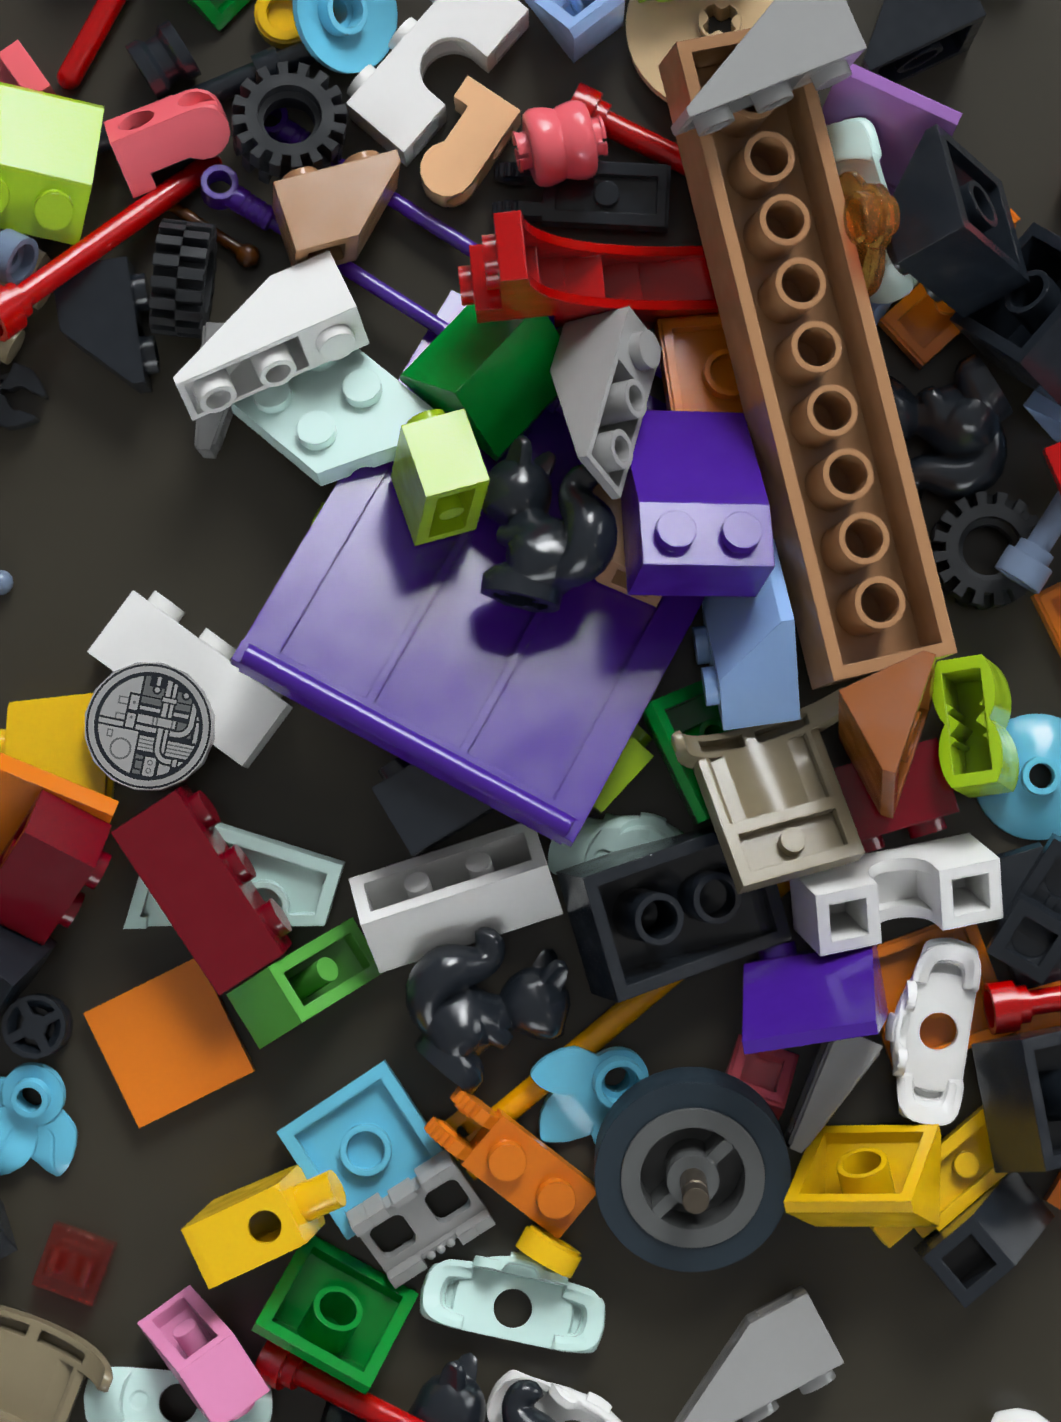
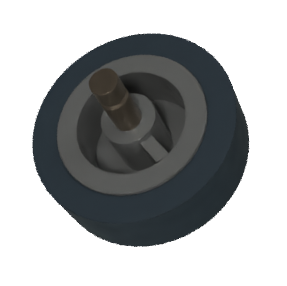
M678 1067L652 1074L640 1080L625 1091L612 1105L601 1124L595 1144V1191L601 1213L607 1225L618 1240L632 1253L649 1263L665 1269L680 1272H704L723 1268L742 1260L768 1239L785 1211L783 1201L791 1185V1166L781 1126L774 1112L760 1094L740 1079L718 1070L704 1067Z

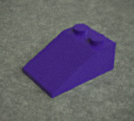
M646 410L633 451V460L628 469L621 495L627 595L756 597L773 571L775 561L770 504L744 413Z
M786 941L758 951L759 958L749 959L744 963L742 1020L744 1055L879 1034L889 1016L877 945L819 956L814 949L797 952L796 942Z

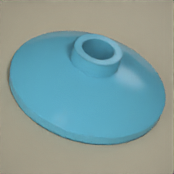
M292 0L294 21L302 43L311 56L329 70L342 74L360 73L370 64L373 67L376 66L390 49L388 43L397 29L398 12L396 0Z
M1047 714L1017 716L1009 720L1006 728L1015 743L1019 758V776L1015 790L1010 793L976 798L987 818L1002 831L1026 840H1048L1052 833L1061 836V718ZM1036 764L1045 765L1051 772V781L1045 788H1037L1030 781V770Z

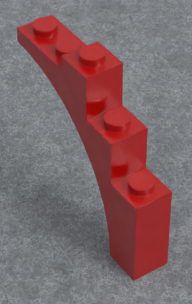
M521 210L493 213L495 234L481 235L482 244L469 245L471 265L458 266L462 306L475 305L477 323L553 315L555 327H562L568 321L630 306L647 329H652L655 327L657 319L719 313L703 245L630 246L573 240L541 231L530 225L523 218Z

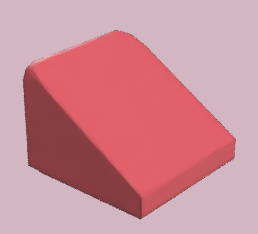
M739 1034L725 1073L740 1079L760 1094L774 1112L777 1120H779L785 1109L799 1055L784 1049L744 1055L742 1035Z

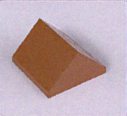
M924 650L839 690L838 738L880 815L892 819L932 705L936 654Z

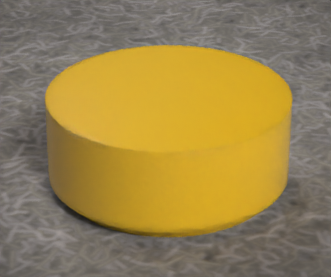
M292 0L256 1L254 9L255 22L260 35L268 44L278 49H284L301 41L294 21Z
M533 1224L525 1227L515 1245L521 1252L536 1262L567 1278L573 1276L582 1260L581 1253L576 1248L560 1238L559 1240L546 1230Z

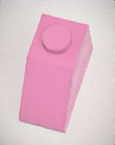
M191 1285L184 1288L137 1323L190 1399L209 1422H229L241 1418L252 1409L255 1401L270 1391L234 1333Z

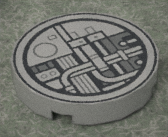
M137 662L114 671L95 689L85 712V741L94 763L111 780L138 791H164L186 781L205 764L215 740V714L205 691L187 673L164 663Z

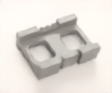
M446 1149L414 1169L416 1177L412 1180L408 1177L387 1191V1196L382 1198L377 1192L345 1213L351 1229L365 1243L386 1272L389 1281L395 1289L426 1270L428 1267L424 1259L433 1260L436 1257V1251L440 1254L444 1253L446 1250L445 1245L453 1247L456 1238L465 1245L479 1236V1234L496 1225L487 1206L477 1195ZM455 1180L467 1194L468 1201L446 1217L440 1218L435 1216L425 1202L426 1195L446 1181ZM394 1215L403 1216L414 1231L413 1237L391 1252L381 1251L370 1236L372 1229Z

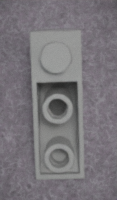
M774 0L670 127L673 135L677 136L696 129L699 137L706 136L735 121L733 113L753 105L758 114L764 113L790 101L794 97L792 93L794 89L813 83L815 90L819 91L838 84L851 76L850 66L867 47L847 1Z
M630 306L565 322L550 369L577 457L612 500L621 498L662 350L653 332L647 330Z
M803 1285L745 1315L674 1422H735L741 1418L743 1422H758L779 1408L776 1399L797 1388L800 1389L803 1395L814 1392L836 1378L833 1369L844 1364V1361Z

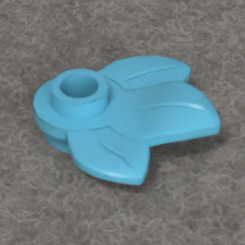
M568 1046L548 1053L538 1060L532 1067L530 1076L536 1084L550 1092L544 1100L539 1115V1136L541 1140L552 1143L568 1142L591 1135L594 1144H596L601 1124L612 1105L631 1086L649 1076L647 1067L641 1057L633 1050L625 1047H609L595 1054L579 1046ZM614 1068L625 1070V1077L619 1084L608 1085L605 1083V1077L610 1070Z
M38 1062L23 1063L15 1067L7 1077L0 1076V1176L10 1174L21 1168L30 1158L57 1177L61 1176L71 1164L77 1146V1128L63 1109L66 1101L64 1082L58 1072L48 1065ZM23 1088H33L38 1091L42 1099L41 1104L33 1105L23 1097Z

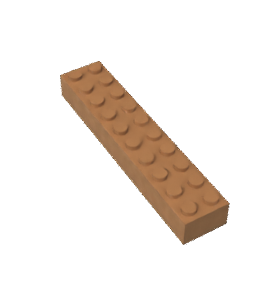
M751 28L677 41L658 66L672 124ZM809 83L792 90L794 97L773 110L758 114L753 105L733 113L735 121L719 131L699 137L696 129H692L677 135L676 140L745 420L747 421L769 500L771 526L811 688L814 690L866 678L923 650L936 654V661L958 652L818 91L815 90L813 83Z

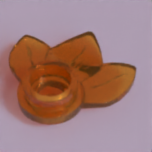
M847 171L839 175L845 199L843 209L844 227L849 240L856 244L868 295L871 297L877 292L882 283L885 272L886 247L890 243L893 234L899 228L900 210L896 199L890 195L883 184L866 183L857 171Z

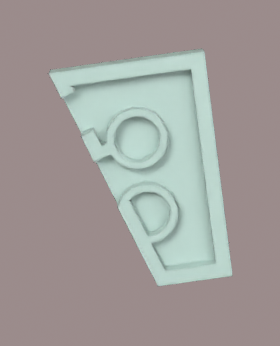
M219 823L215 826L229 848L236 844L243 850L256 872V877L251 880L265 902L270 898L277 902L287 916L291 926H325L330 915L345 861L224 823ZM139 876L123 929L172 926Z

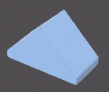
M524 0L573 63L623 26L625 0Z

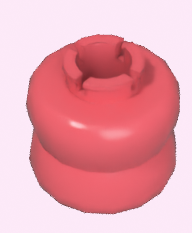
M579 100L564 102L553 109L547 107L530 108L522 116V131H512L513 146H517L514 149V155L519 172L522 173L524 170L530 169L534 182L541 187H550L565 179H590L597 173L598 156H608L607 141L603 142V138L606 139L607 136L602 117L599 114L591 118L586 104Z

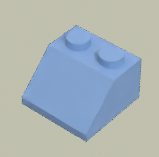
M774 539L775 567L756 597L706 596L702 602L704 625L692 627L697 665L709 663V667L701 668L706 706L718 705L723 731L801 720L795 620Z

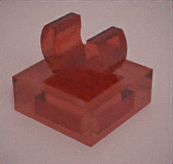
M57 1221L52 1227L31 1285L92 1307L97 1301L117 1242Z

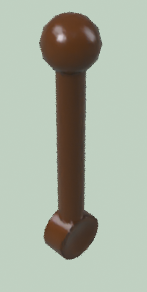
M179 202L168 210L183 221L209 223ZM216 227V242L235 254L237 263L240 266L250 268L259 262L260 251L255 245L251 243L241 244Z

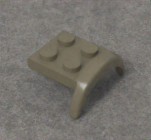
M844 687L801 708V720L746 727L710 735L692 736L683 734L680 730L671 735V743L678 762L694 771L738 894L859 861L865 854L820 732L838 721L839 690Z
M0 1305V1422H69L86 1377L94 1383L97 1390L108 1392L113 1380L112 1368L106 1357L94 1345L79 1335L48 1320Z

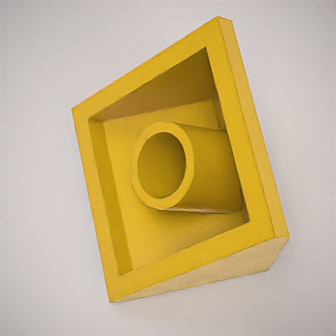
M939 1124L824 1126L803 1153L783 1201L786 1213L815 1227H939L941 1132Z

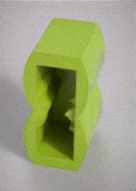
M982 654L937 661L932 699L939 718L945 724L939 740V760L946 781L952 789L968 798L1014 792L1019 776V758L1015 743L1006 730L1010 720L1012 702L1009 685L999 667Z

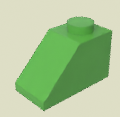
M352 917L268 966L226 995L255 1043L261 1049L382 973H379L367 940Z

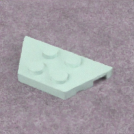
M360 349L352 351L348 356L340 360L329 361L301 373L283 385L269 387L231 405L233 414L320 486L349 477L359 468H375L394 461L401 425L407 424L408 420L413 416L433 409Z

